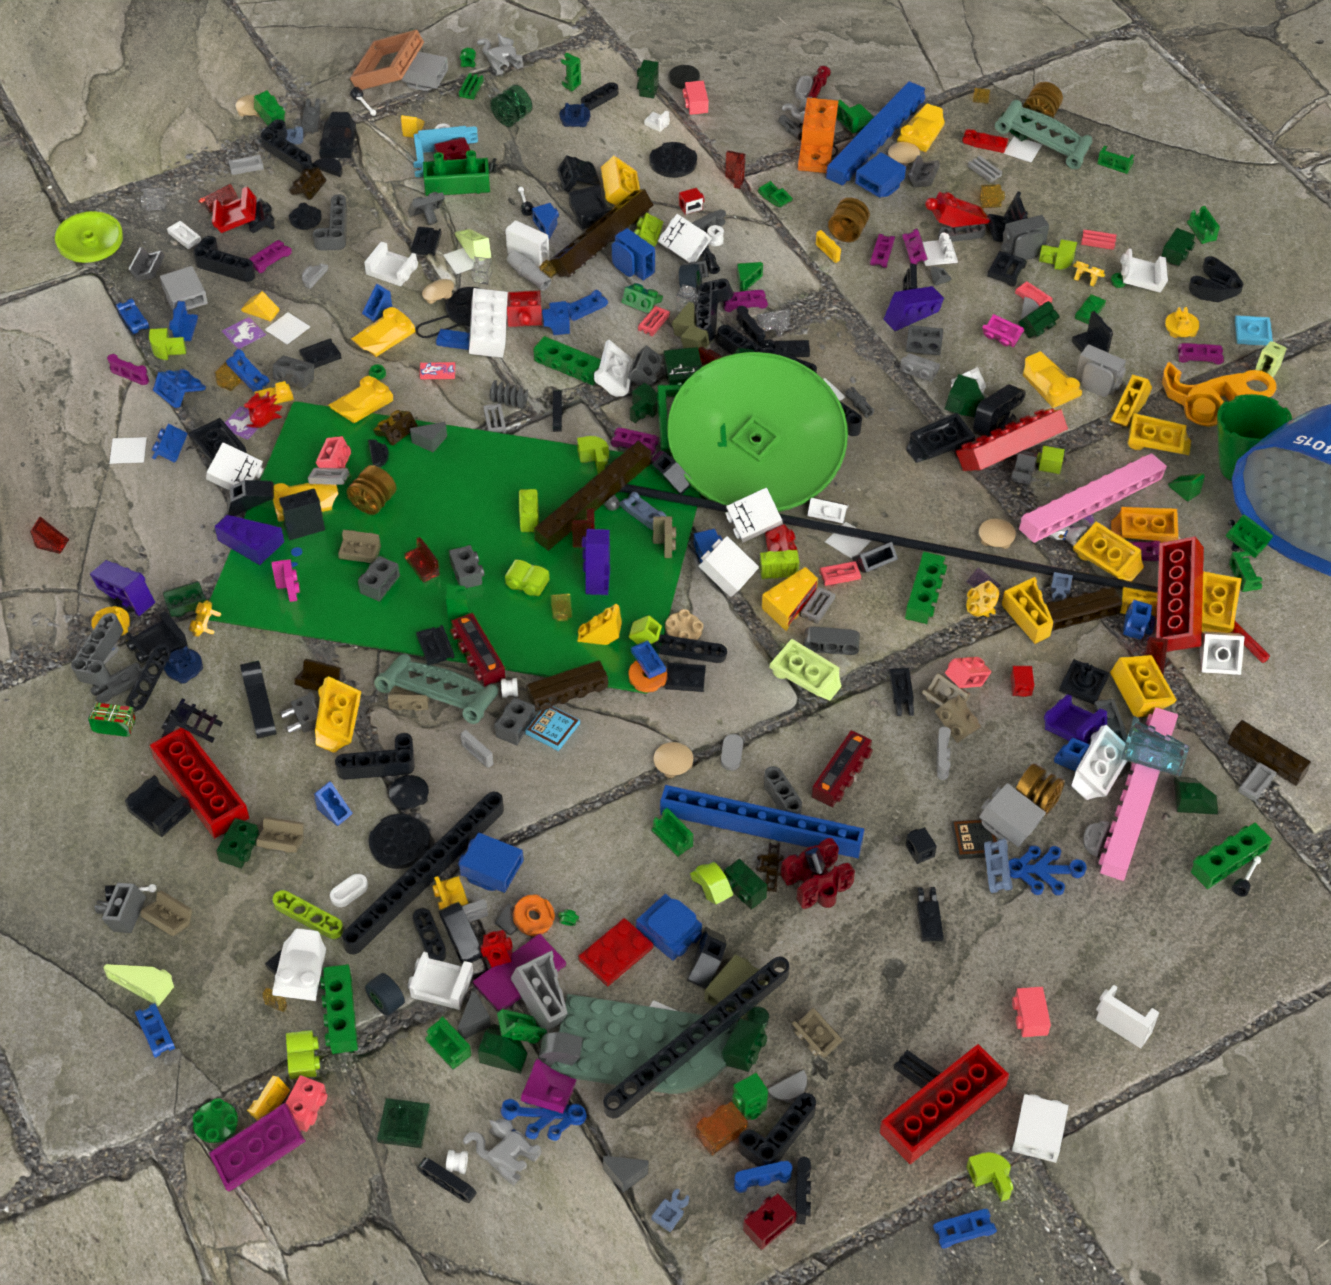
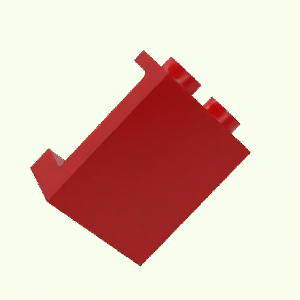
M248 186L242 188L240 199L225 205H221L218 200L214 201L212 224L220 233L255 220L257 197Z

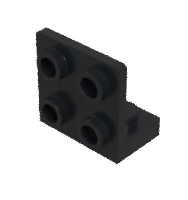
M566 155L557 169L565 191L570 192L572 187L576 185L577 180L594 186L600 185L595 167L589 161H583L577 157Z
M1093 311L1090 315L1087 332L1073 336L1072 343L1081 353L1088 344L1109 353L1113 331L1103 321L1102 317Z

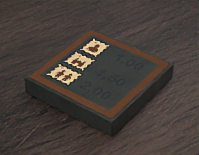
M982 819L952 821L958 859L986 858L984 843L992 841V843L997 842V837L982 825ZM999 850L994 851L993 854H999Z

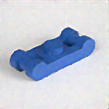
M594 290L591 295L573 303H567L569 317L572 321L580 319L607 306L608 300L606 297H602V293L599 290Z
M132 298L123 304L121 302L116 304L118 312L132 334L138 333L141 329H149L147 320L143 317Z
M237 349L233 356L226 360L227 365L253 392L262 390V387L270 382L269 378L263 375L245 357L242 350Z
M155 1003L149 1005V1008L141 1011L139 1009L135 1011L154 1058L160 1056V1053L166 1050L171 1051L175 1049ZM164 1039L165 1042L156 1045L155 1041Z
M781 1161L739 1171L735 1174L734 1189L738 1193H744L748 1187L756 1185L767 1186L773 1181L779 1180L782 1183H787L791 1180L792 1165L788 1161Z
M988 1209L943 1220L933 1225L935 1233L940 1237L939 1244L942 1249L977 1237L990 1236L997 1232L995 1224L990 1221L991 1215ZM976 1221H981L983 1226L978 1227ZM953 1229L954 1234L948 1235L947 1230Z

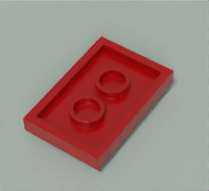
M623 918L578 956V960L608 987L654 948V944L627 919Z

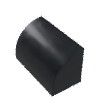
M888 542L852 556V559L856 561L858 569L866 573L893 562L898 557L893 543Z

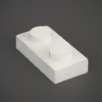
M181 221L167 228L168 234L187 249L192 248L201 241V237Z

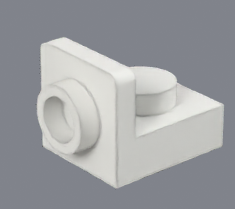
M665 111L662 115L652 112L644 120V125L661 132L669 125V112Z

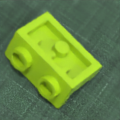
M646 212L643 218L640 217L636 223L638 228H636L634 233L655 247L664 221Z

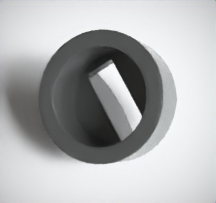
M613 495L603 505L608 510L615 511L619 508L620 502Z

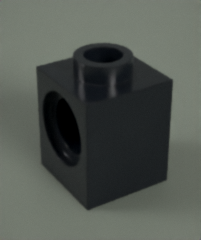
M925 827L919 830L914 829L907 834L905 846L916 864L935 857L937 845Z

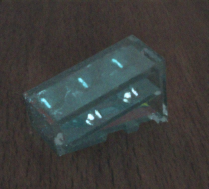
M1134 716L1121 759L1181 776L1190 746L1168 734L1164 736L1155 731L1156 728L1150 725L1148 727L1140 723L1139 718Z

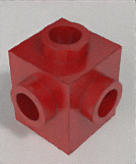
M504 930L493 931L483 936L481 952L483 957H487L491 968L512 962L513 944L511 938L506 936Z

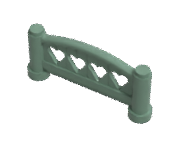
M1019 100L1012 101L1003 116L998 118L995 123V129L1001 134L1008 133L1012 128L1068 156L1066 164L1071 169H1079L1081 167L1083 158L1092 144L1091 136L1085 135L1081 137L1063 123L1045 114L1023 108ZM1021 116H1025L1032 121L1023 123ZM1035 123H1039L1046 128L1037 130ZM1049 130H1053L1055 133H1059L1060 135L1056 137H1051ZM1063 137L1073 140L1074 143L1065 144Z
M407 654L398 656L384 673H380L374 680L375 687L382 693H389L394 686H398L464 709V719L471 724L479 723L484 716V711L496 698L499 691L498 687L494 684L484 687L454 671L433 665L428 666L423 663L411 662V658ZM415 671L417 674L423 675L410 678L408 672ZM432 677L435 680L438 679L440 681L432 684H427L426 678ZM450 683L452 686L455 685L458 687L450 690H445L443 684ZM467 689L470 692L472 691L475 693L468 696H462L461 690Z

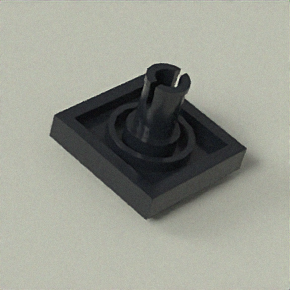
M1073 659L1059 691L1094 704L1095 701H1098L1110 672L1096 668L1092 664L1089 665V663Z

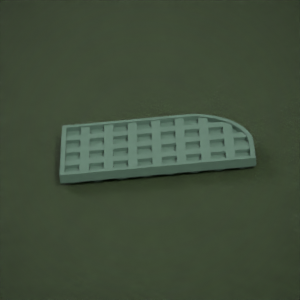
M567 994L565 1003L567 1015L561 1022L559 1032L583 1037L580 1058L572 1066L555 1062L551 1068L574 1079L618 1085L703 1015ZM712 1020L709 1022V1024L715 1026L718 1025L719 1022L716 1020ZM737 1021L652 1091L668 1094L686 1093L701 1088L715 1079L726 1067V1062H724L721 1052L731 1036ZM701 1034L693 1035V1038L695 1039H701L703 1037V1035ZM679 1047L676 1049V1051L679 1053H683L687 1050L684 1047ZM662 1061L659 1063V1065L663 1067L668 1066L670 1064L668 1061ZM647 1074L642 1078L644 1080H651L653 1076Z

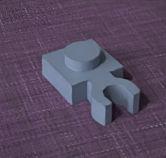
M1054 572L1051 592L1054 593L1052 594L1051 601L1055 602L1056 598L1063 600L1067 597L1066 594H1070L1073 575Z
M679 1189L674 1190L672 1193L671 1202L664 1199L652 1215V1220L669 1232L673 1230L684 1215V1211L680 1208L686 1207L689 1203L688 1195L683 1200L677 1199L680 1194Z

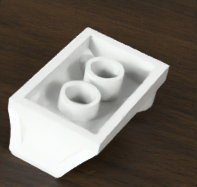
M607 340L600 367L594 373L595 382L606 389L612 396H625L630 385V379L627 375L634 360L612 341Z
M1107 725L1101 726L1099 731L1094 732L1091 736V744L1076 770L1071 787L1086 800L1107 796L1133 750Z
M297 928L284 942L272 995L316 1001L326 954V947L318 931Z

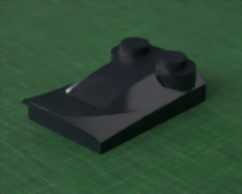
M332 112L324 124L322 139L319 142L320 158H352L356 123L351 118L349 112Z
M955 413L911 432L906 450L915 463L954 449H961V445L974 442L975 435L958 413Z
M221 418L189 432L191 439L210 463L213 462L222 443L247 453L246 447Z

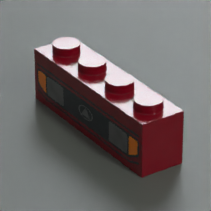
M470 613L452 620L451 636L454 640L457 639L460 652L462 654L465 653L469 667L474 668V675L477 681L481 680L483 686L486 687L489 684L501 681V679H506L505 667L474 614Z
M851 730L813 785L812 798L832 808L836 802H840L846 787L850 788L854 775L861 772L864 760L870 758L873 752L871 748L872 740Z

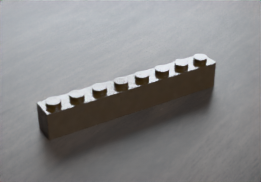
M634 190L551 258L550 261L558 276H573L576 273L575 270L582 268L586 265V261L596 257L598 251L607 248L609 242L615 241V236L619 232L635 224L638 218L644 216L646 212L649 213V209L654 205L646 190Z
M638 440L534 528L535 541L547 551L553 548L651 463V450Z

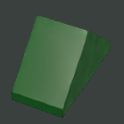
M762 262L737 264V279L740 292L748 290L763 276Z
M1204 473L1180 475L1169 482L1168 486L1188 502L1200 494L1205 475Z

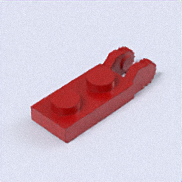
M974 129L965 130V135L962 138L964 144L1000 153H1005L1009 138L977 133Z

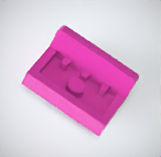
M994 314L988 324L982 327L983 333L987 338L991 340L994 338L1006 347L1009 345L1013 348L1024 331L1023 327Z
M291 559L272 562L276 588H287L289 601H297L296 593H300L299 582H295L298 581L296 569H292Z

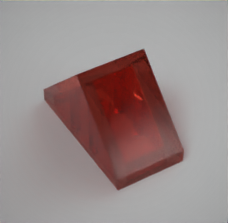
M41 516L38 517L30 530L35 547L38 549L60 554L69 541V538Z
M1148 637L1143 656L1152 655L1163 675L1168 639Z

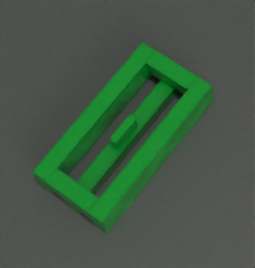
M469 73L459 91V97L474 100L484 81V76L480 75L478 77L477 74L472 76V73Z

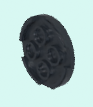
M663 143L662 146L651 151L650 166L654 172L661 176L669 178L683 177L695 170L697 154L695 150L690 149L684 143Z
M463 287L457 289V292L446 299L445 312L449 319L459 325L470 326L473 289L481 288Z
M404 813L389 815L381 819V822L375 826L369 835V848L373 858L379 864L392 869L411 867L429 850L431 844L430 833L426 824L410 814Z

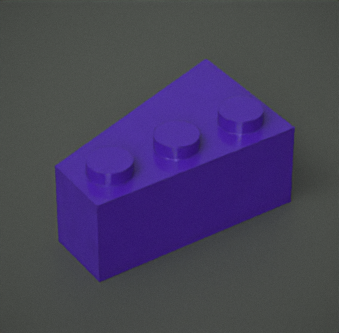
M933 286L894 292L883 320L894 331H898L939 312L944 297Z
M226 515L214 526L219 542L258 565H261L284 543L281 527Z
M587 529L586 537L583 536L582 548H586L583 549V560H586L583 562V572H586V594L608 595L611 566L610 530Z
M105 560L90 573L98 589L113 599L117 597L122 600L124 607L131 606L134 608L135 614L141 616L156 603L145 583V577L140 572H134L128 567L125 568L117 563Z

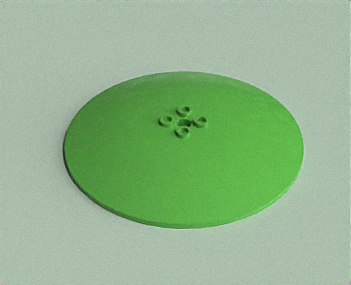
M746 352L725 356L712 361L696 371L687 379L675 396L670 409L667 427L668 443L672 457L687 473L684 474V477L688 483L709 500L728 506L767 488L778 512L789 510L808 502L831 483L843 462L848 439L847 422L843 408L830 386L805 365L784 356L762 352ZM725 423L727 447H718L717 442H721L720 427ZM758 436L761 438V441L754 442L751 438Z

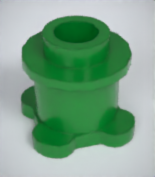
M468 47L462 49L460 55L461 67H475L474 59L476 52L474 49Z

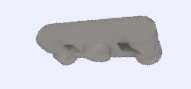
M941 727L939 729L937 739V777L940 780L948 778L951 766L948 761L950 760V748H947L951 730L948 727Z

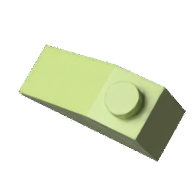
M471 229L455 232L456 238L471 259L476 262H484L486 258H491L488 237Z
M106 964L103 967L108 979L147 1001L155 1003L156 1006H159L174 988L172 976L163 969L160 971L155 967Z

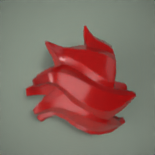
M267 391L263 397H260L259 393H256L244 404V407L249 409L250 421L252 422V424H247V427L263 428L272 420L282 418V416L275 413L281 410L282 405L273 404L277 400L275 398L277 394L269 396L270 392Z

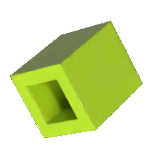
M1043 446L1042 453L1038 452L1036 463H1040L1038 471L1060 474L1065 449Z
M648 615L633 622L629 638L637 644L649 641L652 644L658 641L662 625Z

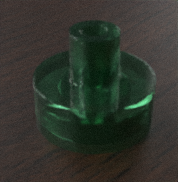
M753 1007L748 1012L747 1021L762 1024L765 1028L769 1023V1013L763 1007Z

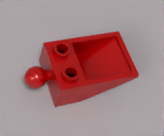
M939 192L936 199L928 198L925 202L926 208L933 212L937 221L950 227L987 224L990 221L982 207L956 198L949 192Z
M540 290L508 292V327L542 325Z

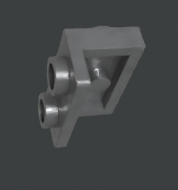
M917 155L908 174L913 187L932 185L940 167L938 160L923 162L921 155Z
M140 247L129 267V271L137 281L150 280L156 276V272L162 264L165 254L162 251L148 254L144 247Z

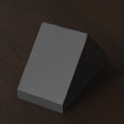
M441 422L410 428L412 443L434 452L447 437L446 423Z
M473 991L458 1026V1033L464 1039L491 1026L489 1014L477 993Z
M603 1156V1170L624 1193L648 1175L649 1160Z

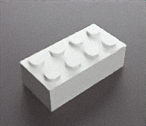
M473 289L469 354L503 358L506 340L508 292Z

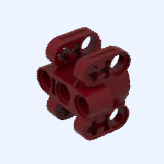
M827 838L818 846L807 848L799 856L796 854L790 855L782 862L781 877L786 885H793L799 880L804 882L797 888L796 898L802 909L810 908L816 902L824 908L833 907L836 903L837 891H846L853 885L855 869L850 863H843L839 866L834 865L838 859L839 847L833 838ZM815 847H819L825 865L821 874L810 871L805 856L806 851ZM834 865L832 871L828 872L827 868Z

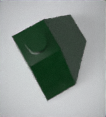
M958 374L949 392L944 410L958 413L959 415L975 417L979 403L986 399L976 379Z
M1174 777L1177 812L1218 814L1217 795L1196 778Z
M492 1024L485 1031L478 1049L479 1063L519 1074L522 1073L528 1056L522 1042L503 1037L500 1026L497 1024Z

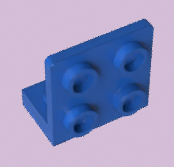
M185 369L158 372L153 391L174 408H180L185 392L203 391L206 389V386L199 379L194 378Z

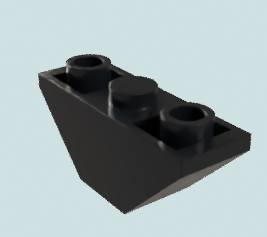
M658 451L651 458L649 467L677 492L683 494L691 486L684 477V474L687 473L666 452Z
M244 480L230 486L227 498L228 515H238L273 499V482Z
M707 927L704 928L687 981L704 989L709 986L722 961L727 945L724 935Z

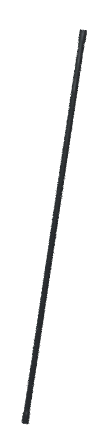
M626 484L618 491L619 493L629 494L634 491L639 496L728 512L727 505L712 500ZM779 513L783 524L881 543L892 542L896 546L1053 576L1054 572L1073 575L1072 580L1122 590L1123 587L1158 593V587Z

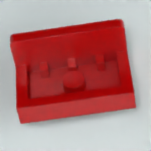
M785 524L765 532L768 551H798L794 543L796 539L795 534Z

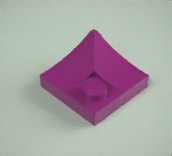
M536 1059L522 1092L521 1101L563 1114L576 1086L577 1079L563 1075L544 1064L541 1060Z

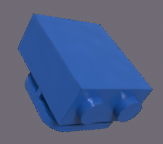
M881 152L856 171L855 184L879 198L887 197L900 187V182L905 179L906 166Z
M626 228L615 236V242L612 243V262L618 270L628 277L636 275L644 281L655 273V247Z
M478 832L475 839H471L466 854H463L459 859L460 874L466 877L468 882L488 891L498 890L505 893L524 861L523 850Z
M664 894L636 920V929L672 961L678 956L684 955L687 948L692 943L698 942L702 936V923L696 919L695 913L679 900L671 899L667 894Z

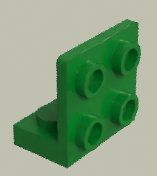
M841 99L838 100L836 119L852 134L862 130L874 118L861 104L849 108Z

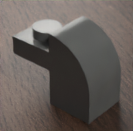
M1025 450L1018 453L1011 477L1012 481L1030 485L1038 453Z
M563 1032L548 1033L542 1037L539 1059L549 1067L555 1062L572 1066L580 1058L583 1037Z

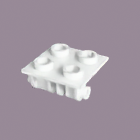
M945 232L940 234L937 241L923 242L928 260L924 261L925 266L958 263L952 241Z

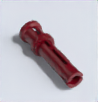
M820 66L818 68L817 75L813 78L814 84L807 97L817 98L821 88L826 85L827 78L831 74V70L827 66Z

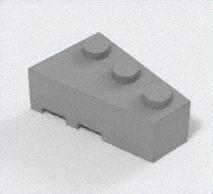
M552 951L517 967L511 977L512 982L540 1028L547 1029V1031L560 1025L567 1015L562 989L559 987L557 978L558 972L553 962L554 956Z

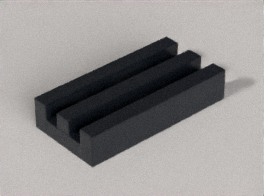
M906 1050L904 1055L899 1058V1061L894 1064V1069L921 1089L928 1083L917 1075L931 1082L941 1074L909 1050ZM905 1064L907 1067H909L910 1069H912V1070L914 1071V1073H912L911 1071H909L907 1068H905V1067L902 1066V1065Z

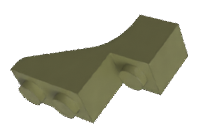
M688 302L672 321L674 335L681 337L683 349L698 347L699 354H702L710 344L708 333L706 330L696 327L694 303Z

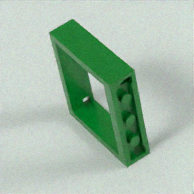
M658 385L657 389L661 451L666 452L669 456H672L668 443L666 397H675L683 385ZM724 423L720 427L721 442H717L718 447H727Z

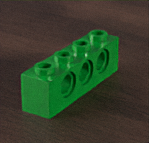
M546 336L533 348L535 362L574 377L590 385L596 383L594 373L599 369L601 359Z
M923 551L907 604L905 619L927 624L929 617L933 618L935 611L933 603L937 604L939 597L937 589H941L943 584L941 575L945 576L947 565L944 564L945 556Z
M1256 822L1250 826L1245 825L1236 835L1228 836L1219 846L1214 845L1207 854L1197 856L1193 861L1191 873L1208 890L1251 862L1255 856H1260L1268 851L1272 838Z
M346 964L324 967V976H320L321 988L325 989L326 995H322L323 1008H327V1014H323L324 1026L328 1027L329 1033H325L326 1047H331L332 1054L357 1051L358 1041L350 966ZM341 1026L344 1027V1028L341 1029V1030H337L338 1027H341Z

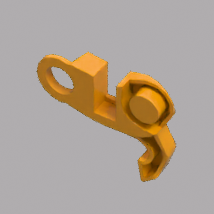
M1168 362L1162 377V385L1167 397L1184 406L1186 418L1198 425L1207 427L1217 425L1218 409L1224 403L1221 399L1222 396H1226L1231 401L1234 400L1235 396L1246 394L1271 397L1276 391L1274 378L1268 373L1259 370L1225 375L1200 384L1186 385L1179 382L1182 372L1171 362ZM1258 380L1263 382L1268 389L1260 392L1254 391L1246 383Z

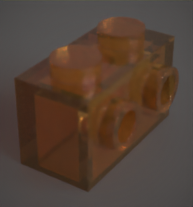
M732 1102L727 1105L723 1104L710 1117H704L697 1123L696 1137L713 1156L737 1139L741 1132L747 1130L748 1120Z

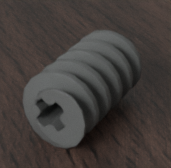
M494 380L490 388V399L495 403L498 401L501 404L505 403V405L518 406V408L523 409L527 403L529 392L528 389L523 392V386H520L519 390H517V385H513L512 389H510V383H507L504 387L502 381L497 386V380Z

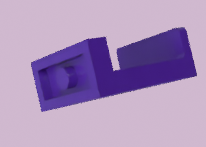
M1067 694L1045 713V730L1068 741L1075 738L1088 744L1091 741L1092 734L1099 731L1101 726L1107 725V711L1100 708L1093 714L1073 705L1072 696Z

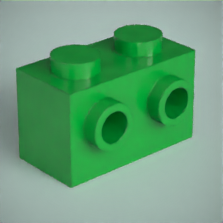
M266 90L254 96V109L267 126L276 119H281L285 122V110L277 103L274 95H271Z
M757 1073L733 1085L731 1108L737 1117L740 1116L743 1122H746L749 1119L754 1120L758 1118L762 1112L767 1110L768 1089Z

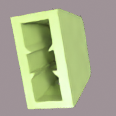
M1270 341L1262 350L1255 370L1263 371L1274 377L1281 366L1287 348ZM1269 365L1271 367L1267 370L1265 366Z

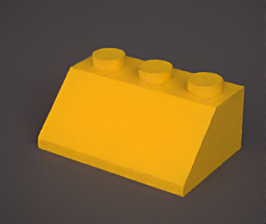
M613 156L601 166L605 199L610 204L616 206L634 190L640 189L637 171L616 156Z
M1152 655L1120 657L1110 671L1134 718L1147 717L1149 714L1153 715L1155 707L1164 709L1177 701Z

